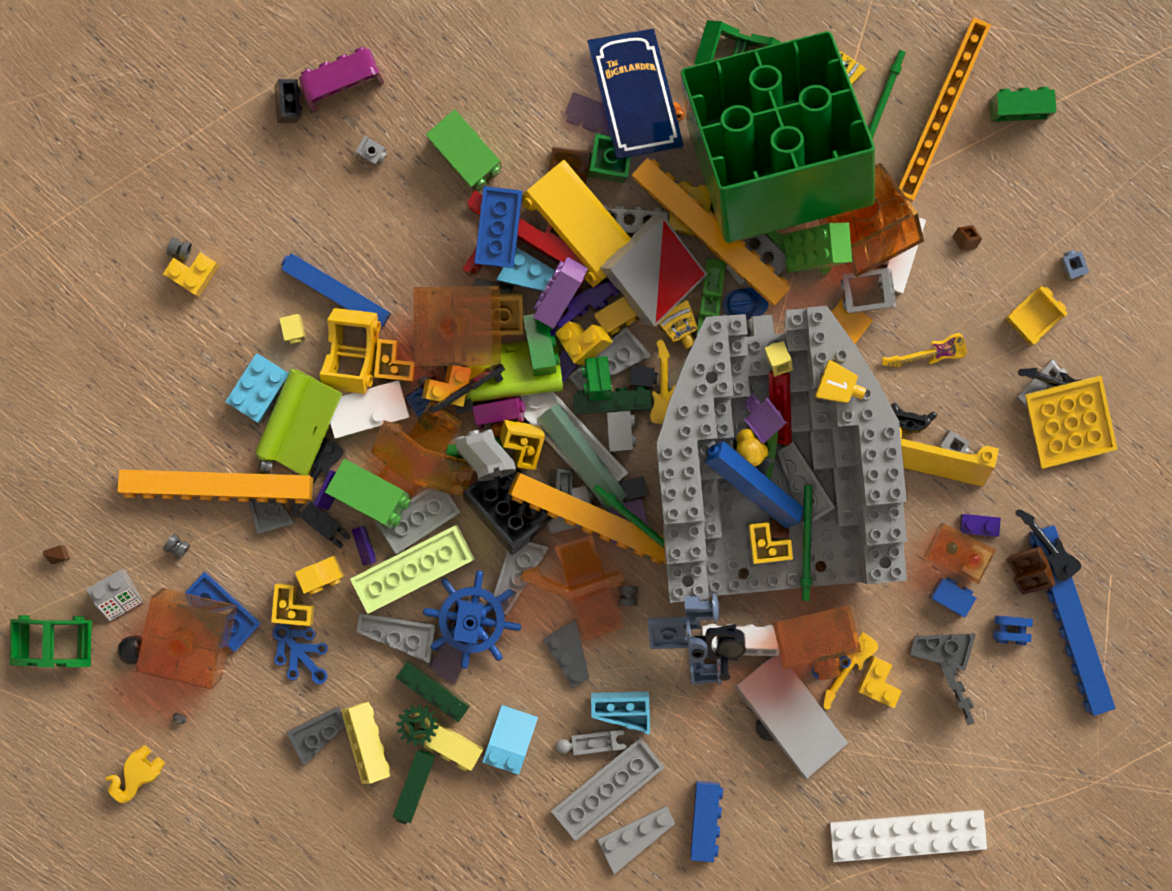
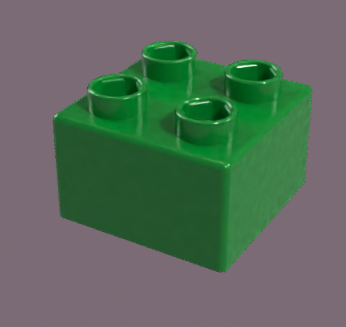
M825 31L686 67L681 70L687 128L725 242H735L869 207L874 204L875 145L831 32Z

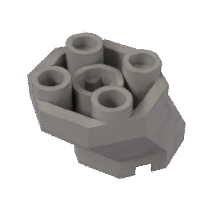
M479 430L468 432V436L455 438L457 452L477 473L478 481L494 480V477L500 476L502 478L516 472L514 461L495 441L492 430H486L479 433Z

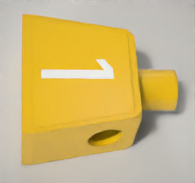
M828 360L814 398L847 404L851 396L862 400L866 388L856 385L858 375Z

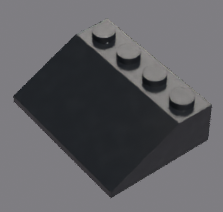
M516 465L515 473L502 478L497 476L494 477V480L490 481L477 480L464 490L463 494L465 502L511 555L524 547L554 519L546 515L547 510L541 508L539 512L530 508V503L524 500L522 504L512 500L513 495L508 494L517 472L523 474Z

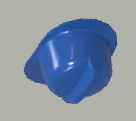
M753 288L730 291L723 300V309L727 316L746 314V319H751L752 316H762L768 308V302Z

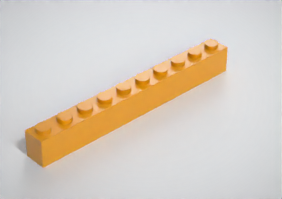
M975 17L969 22L896 188L894 197L910 204L915 200L991 24Z
M647 158L636 169L631 178L774 307L790 290L788 286L790 283L783 276L778 277L774 273L775 269L770 264L761 262L759 260L761 257L754 250L750 252L745 247L747 244L743 240L731 243L725 242L719 223L716 221V215L711 211H705L702 208L704 205L697 198L693 200L688 195L690 192L683 185L679 187L674 182L675 178L670 173H664L659 169L661 166L654 159L650 161Z
M119 469L118 493L124 495V498H135V495H143L142 498L154 499V496H161V499L173 500V496H178L181 500H192V497H199V500L211 501V498H218V501L228 502L230 498H238V502H249V499H257L256 502L268 503V500H276V503H287V500H295L296 504H306V501H312L313 477L304 475Z
M517 472L508 494L513 495L512 500L521 504L524 500L530 503V508L539 512L541 508L547 510L546 515L555 519L558 516L565 518L564 522L575 527L576 524L583 526L581 530L592 534L593 531L600 534L599 538L610 542V539L617 541V546L626 550L629 546L634 549L633 553L642 557L647 554L651 556V561L660 565L662 561L665 562L664 549L632 522Z

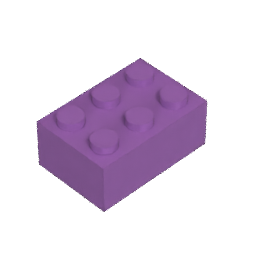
M569 257L566 258L565 262L560 261L555 273L551 276L546 288L539 296L533 308L536 310L533 317L554 329L580 286L588 268Z

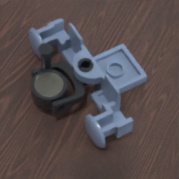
M714 593L712 594L713 600L699 601V596L685 597L686 617L648 618L650 649L688 648L691 684L718 682V686L721 685L723 680H729L731 677L728 671V660L738 661V658L746 652V636L741 630L736 629V624L708 628L705 636L692 637V629H701L700 620L713 619L714 623L718 621L719 602L717 595ZM714 637H716L717 650L712 645ZM707 656L710 659H717V664H704V659Z

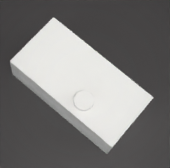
M397 380L369 388L366 394L352 393L341 396L330 422L334 437L339 439L411 418L401 381Z

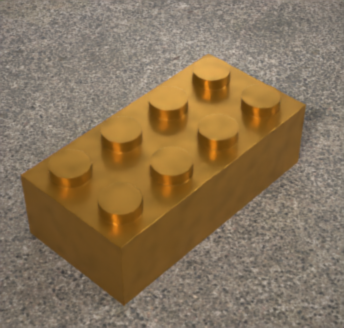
M523 293L446 295L445 297L446 337L524 335Z

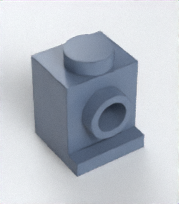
M1075 250L1063 253L1064 257L1060 261L1067 281L1089 273L1082 251L1076 253ZM1070 261L1075 263L1074 268H1071Z

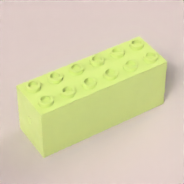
M455 525L350 580L367 614L473 561L475 558L458 525Z

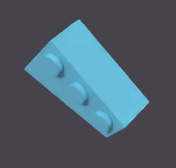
M516 247L514 269L503 268L496 281L543 292L555 270Z
M649 691L591 693V716L601 721L622 725L628 729L639 730L650 735Z

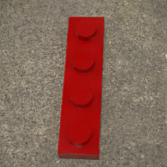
M771 370L769 372L770 401L777 410H780L781 416L787 422L778 430L777 443L789 446L792 443L790 373L787 372L774 377Z

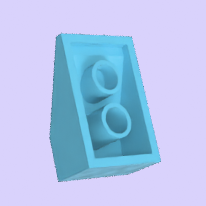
M502 705L483 763L519 775L538 717Z

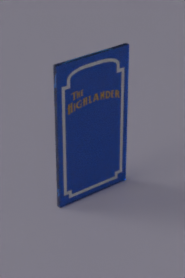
M654 28L587 40L616 159L684 147Z

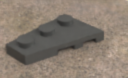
M249 499L248 503L257 534L295 524L282 503H276V500L260 503L256 502L257 499Z
M574 619L543 638L572 688L589 679L577 622Z
M976 634L914 636L909 655L936 663L948 659L950 665L954 664L955 668L965 671Z
M948 659L940 662L952 692H955L958 706L960 709H963L967 726L975 723L971 710L974 708L970 697L966 698L963 693L966 689L963 682H958L956 678L958 672L954 664L950 665Z
M338 705L286 732L303 766L345 726L341 709Z

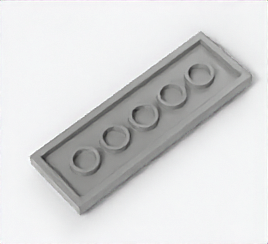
M639 737L555 806L551 812L576 841L665 767L641 737Z

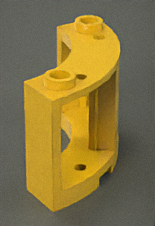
M334 308L327 319L328 342L332 343L331 352L326 354L324 365L319 374L321 382L337 391L366 394L368 388L373 384L381 323L378 321L377 313ZM343 325L366 328L367 347L343 345ZM341 356L365 359L360 376L337 373Z

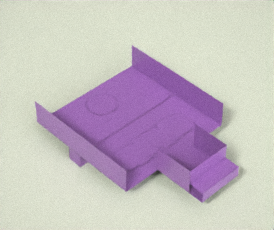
M753 393L744 401L745 406L753 413L744 419L759 440L765 443L787 422L781 416L780 410L775 408L769 398H765L766 401L761 404Z

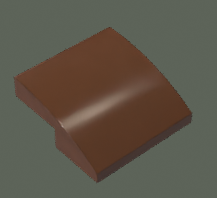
M553 146L549 171L565 160L586 185L590 151Z
M1041 547L1010 555L1006 559L1016 575L1013 580L1022 595L1055 585L1050 565Z

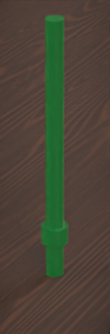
M899 50L894 63L890 66L889 77L869 126L872 140L896 77L900 75L902 70L901 64L906 54L905 51Z
M598 484L594 486L592 490L604 499V503L614 507L664 549V539L617 501L616 496L611 492H606Z
M811 484L804 485L802 577H800L802 601H810V586H812V577H810Z

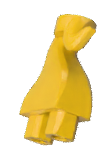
M146 745L132 752L125 761V790L119 788L121 780L117 775H110L105 778L106 781H112L107 791L120 803L130 801L136 795L141 785L152 782L161 774L160 771L165 762L161 758L156 757L150 763L146 758L152 751Z

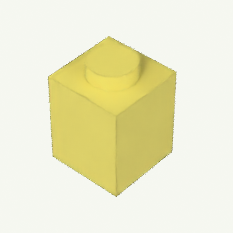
M296 314L280 318L284 341L296 344L302 342L301 339L306 338L301 315Z
M784 341L772 343L765 347L766 358L774 377L793 370L792 360Z

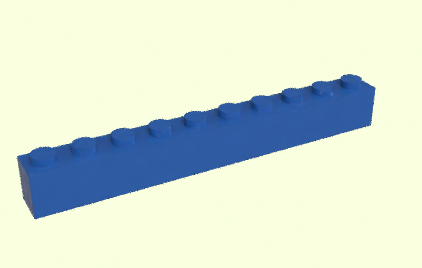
M1055 525L1042 527L1041 530L1052 544L1056 546L1055 538H1059ZM1030 531V537H1028L1030 546L1032 548L1041 547L1046 556L1049 555L1050 552L1033 531ZM1048 561L1055 585L1048 588L1046 594L1049 602H1052L1054 610H1052L1053 616L1056 621H1059L1061 627L1058 628L1059 634L1062 639H1065L1067 645L1064 647L1068 658L1071 657L1073 663L1070 665L1074 676L1077 675L1079 682L1077 683L1079 693L1083 694L1085 700L1083 701L1084 709L1093 716L1114 710L1116 708L1073 578L1071 577L1065 581L1058 580L1054 575L1052 565Z

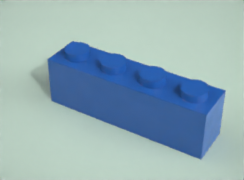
M696 780L690 850L691 861L714 862V857H718L719 845L715 844L716 838L720 837V826H717V819H721L722 807L718 806L719 799H723V788L720 787L719 782Z

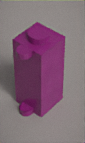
M521 396L477 403L472 406L476 425H478L479 429H484V424L516 418H518L519 422H523L526 406L525 402L521 400Z

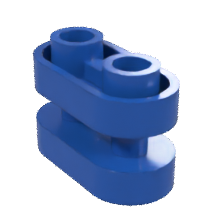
M994 615V623L1000 624L999 631H993V639H996V643L1008 644V641H1015L1016 645H1027V642H1031L1032 634L1026 633V627L1033 626L1032 618ZM1007 625L1019 626L1018 632H1008Z

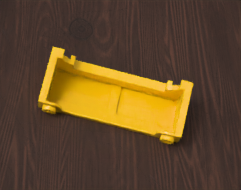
M565 160L555 166L522 195V205L530 211H534L537 208L588 268L585 273V279L593 288L607 277L600 267L618 249L625 246L631 238Z
M901 439L903 468L981 487L984 486L994 470L999 448L984 446L981 447L977 454H965Z

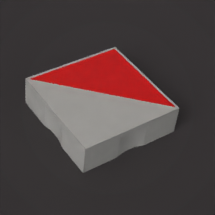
M652 216L625 246L618 249L600 267L615 288L625 296L629 306L643 324L654 327L707 276V273L663 216Z

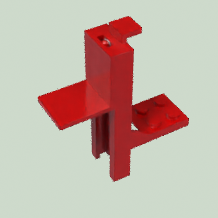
M474 191L467 205L470 210L480 215L483 195ZM521 218L519 219L517 239L558 264L560 261L565 262L566 258L569 257L585 267L565 241L552 234L554 229L550 224L543 233ZM476 248L463 267L464 273L470 277L473 274L477 275L482 265L475 264ZM584 276V278H583V280H582L580 286H579L578 289H577L578 291H579V289L581 288V286H582V284L584 283V281L586 280V279H585V276Z

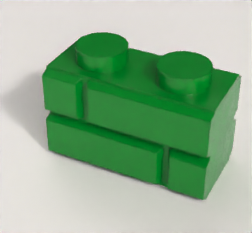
M608 357L586 358L585 366H581L582 377L587 379V382L583 383L584 394H588L590 401L611 399L612 387Z

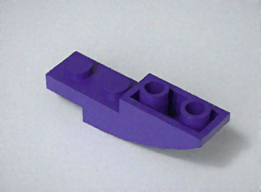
M607 282L580 293L569 302L566 307L569 312L557 322L556 326L560 329L567 322H574L573 320L578 315L582 317L588 312L589 309L587 307L589 305L594 311L597 308L601 310L608 304L607 299L611 295L615 297L620 291L611 282Z

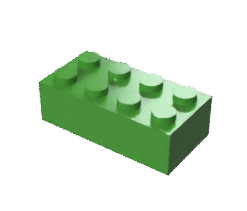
M828 223L784 234L787 273L809 272L852 262L849 223Z

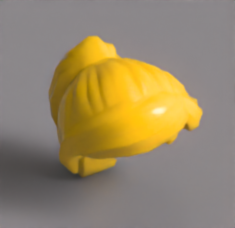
M742 429L736 435L738 443L736 452L754 467L760 465L764 458L768 456V448L755 437L753 430Z

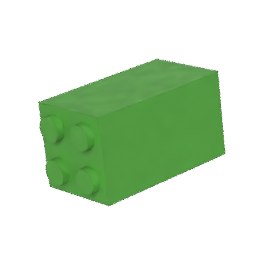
M455 109L426 133L428 141L473 192L483 189L490 177L494 179L501 173V161Z
M343 459L325 491L334 499L391 530L399 525L402 518L400 515L403 510H407L411 503V496L404 490L346 459Z

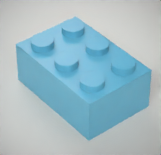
M256 353L225 402L257 423H262L278 398L288 372Z

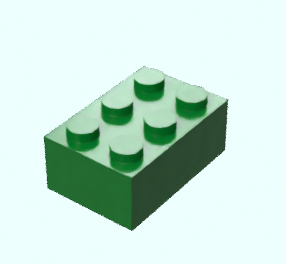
M1039 87L1037 90L1019 88L1018 91H1011L1008 88L1000 89L999 92L990 98L991 122L1049 119L1056 113L1055 89L1049 90V87Z

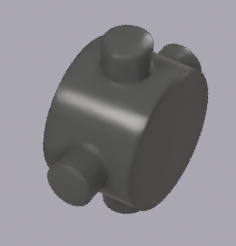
M178 712L173 714L175 722L180 724L187 722V716Z

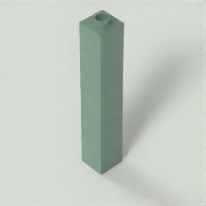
M554 405L537 418L606 511L610 510L612 506L604 503V499L592 490L596 484L606 492H611L616 496V500L623 505V499L628 495L560 405Z

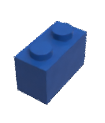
M946 577V579L940 578L929 598L965 618L976 600V597L972 595L974 592L964 586L962 589L956 586L957 582L949 577Z

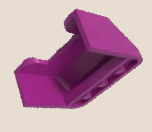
M360 47L354 50L355 53L351 55L343 54L337 57V60L330 63L327 61L320 64L319 68L315 70L307 69L301 72L299 81L307 103L314 112L318 111L315 105L316 102L377 77L380 84L384 83L369 48Z

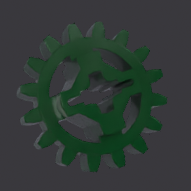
M412 704L410 705V711L406 708L403 710L405 715L399 714L398 717L402 721L396 723V725L401 726L397 733H403L400 739L407 738V745L412 741L414 742V747L417 746L418 742L424 746L425 740L430 743L432 741L430 736H436L437 733L433 730L439 728L438 725L434 724L438 721V718L432 717L435 712L431 711L429 713L428 706L422 709L421 704H418L417 708ZM412 713H420L419 716L414 718L409 716ZM426 716L430 721V726L426 725ZM417 721H420V726L422 728H418V730H416L414 728L415 725L413 724V722L416 723ZM405 723H406V725L409 726V729H410V733H409V734L407 733V731H406V729H405ZM417 734H426L424 737L415 738Z

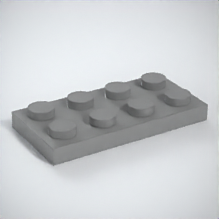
M440 480L410 499L409 507L407 510H403L400 515L402 517L401 521L393 530L376 521L377 526L396 554L461 513Z

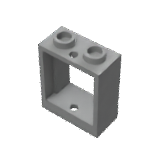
M883 268L843 274L841 289L845 291L843 306L847 313L854 314L896 308L892 269ZM882 275L885 303L854 307L850 280Z

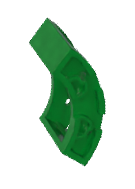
M707 20L694 64L713 61L720 35L736 41L733 55L744 53L747 44L763 48L782 42L774 37L753 33L751 36L739 33L740 29L722 21Z
M18 615V619H10L9 665L54 667V664H56L57 667H91L92 620H84V616H72V620L30 619V615ZM30 624L43 625L42 658L29 657ZM54 625H78L77 658H54Z

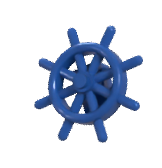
M481 570L476 572L474 587H464L457 591L447 578H443L441 583L450 596L443 603L441 610L423 609V615L439 618V627L443 635L431 644V649L437 650L448 642L452 647L463 652L461 659V668L463 669L468 667L470 653H477L489 649L497 661H501L503 656L495 646V643L500 638L503 629L521 630L519 623L505 621V614L501 603L513 595V590L508 589L496 597L490 591L481 588L483 572ZM472 595L471 601L462 600L461 598ZM482 597L489 603L484 606V603H479V598ZM454 602L459 607L458 613L448 612ZM493 609L495 610L497 620L485 618L487 613ZM447 619L456 621V627L450 630ZM481 625L496 628L489 637ZM478 639H481L483 641L477 644Z

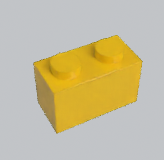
M625 296L594 314L598 324L604 327L607 334L611 336L619 332V327L625 323L629 326L637 321V315L629 306Z

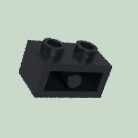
M278 79L274 85L277 123H296L302 117V106L299 102L301 90L298 87V79Z

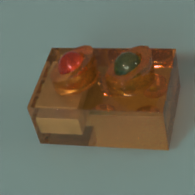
M940 523L923 557L975 584H979L996 549L945 523Z

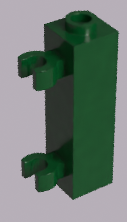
M417 749L393 814L397 822L405 825L407 822L411 824L435 760V754Z

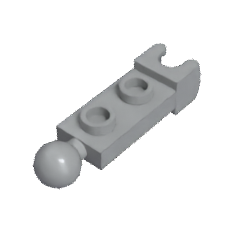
M624 729L571 735L572 742L561 739L556 743V750L560 754H566L573 749L574 755L626 749L625 743L616 741L619 735L624 734Z

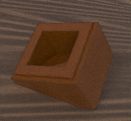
M973 225L958 227L953 235V239L961 251L976 249L982 240Z
M770 517L771 537L789 539V528H784L775 519Z
M59 545L43 552V555L51 564L70 559L67 548L64 545Z

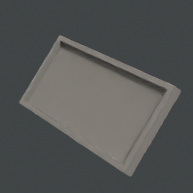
M779 653V656H770L734 686L804 779L810 777L848 744L781 653Z

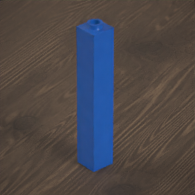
M291 253L283 259L281 270L344 308L377 313L378 321L381 323V330L391 316L389 311Z
M723 441L712 445L708 449L705 463L784 528H789L800 523L804 507Z

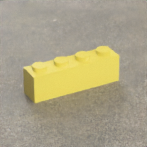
M369 702L342 709L341 713L362 784H370L390 777V767L385 760L384 746L380 742L379 729L375 724L373 718L374 711Z
M415 713L413 718L419 716L420 713ZM426 716V725L430 726V721ZM417 721L416 723L413 722V724L415 725L414 728L416 730H418V728H422L420 726V721ZM435 722L434 724L438 725L439 728L433 731L437 734L436 736H430L432 739L430 743L425 740L423 747L430 752H434V750L441 754L440 757L446 761H455L458 763L457 767L464 771L468 769L472 771L484 748L442 724ZM409 726L406 729L408 734L410 733ZM417 734L415 738L424 737L426 734Z

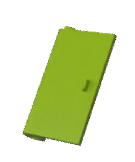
M555 337L556 347L553 348L554 354H558L559 358L557 337ZM527 341L466 348L467 367L471 369L469 380L481 374L492 364L500 363L505 368L501 373L502 381L496 382L493 377L475 390L472 389L467 392V399H471V402L563 391L560 365H556L555 373L533 375Z
M291 368L255 451L258 455L257 458L262 461L275 460L301 475L308 476L343 393L299 370Z

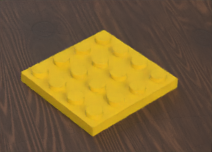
M1102 376L1025 394L1040 467L1042 469L1117 450Z

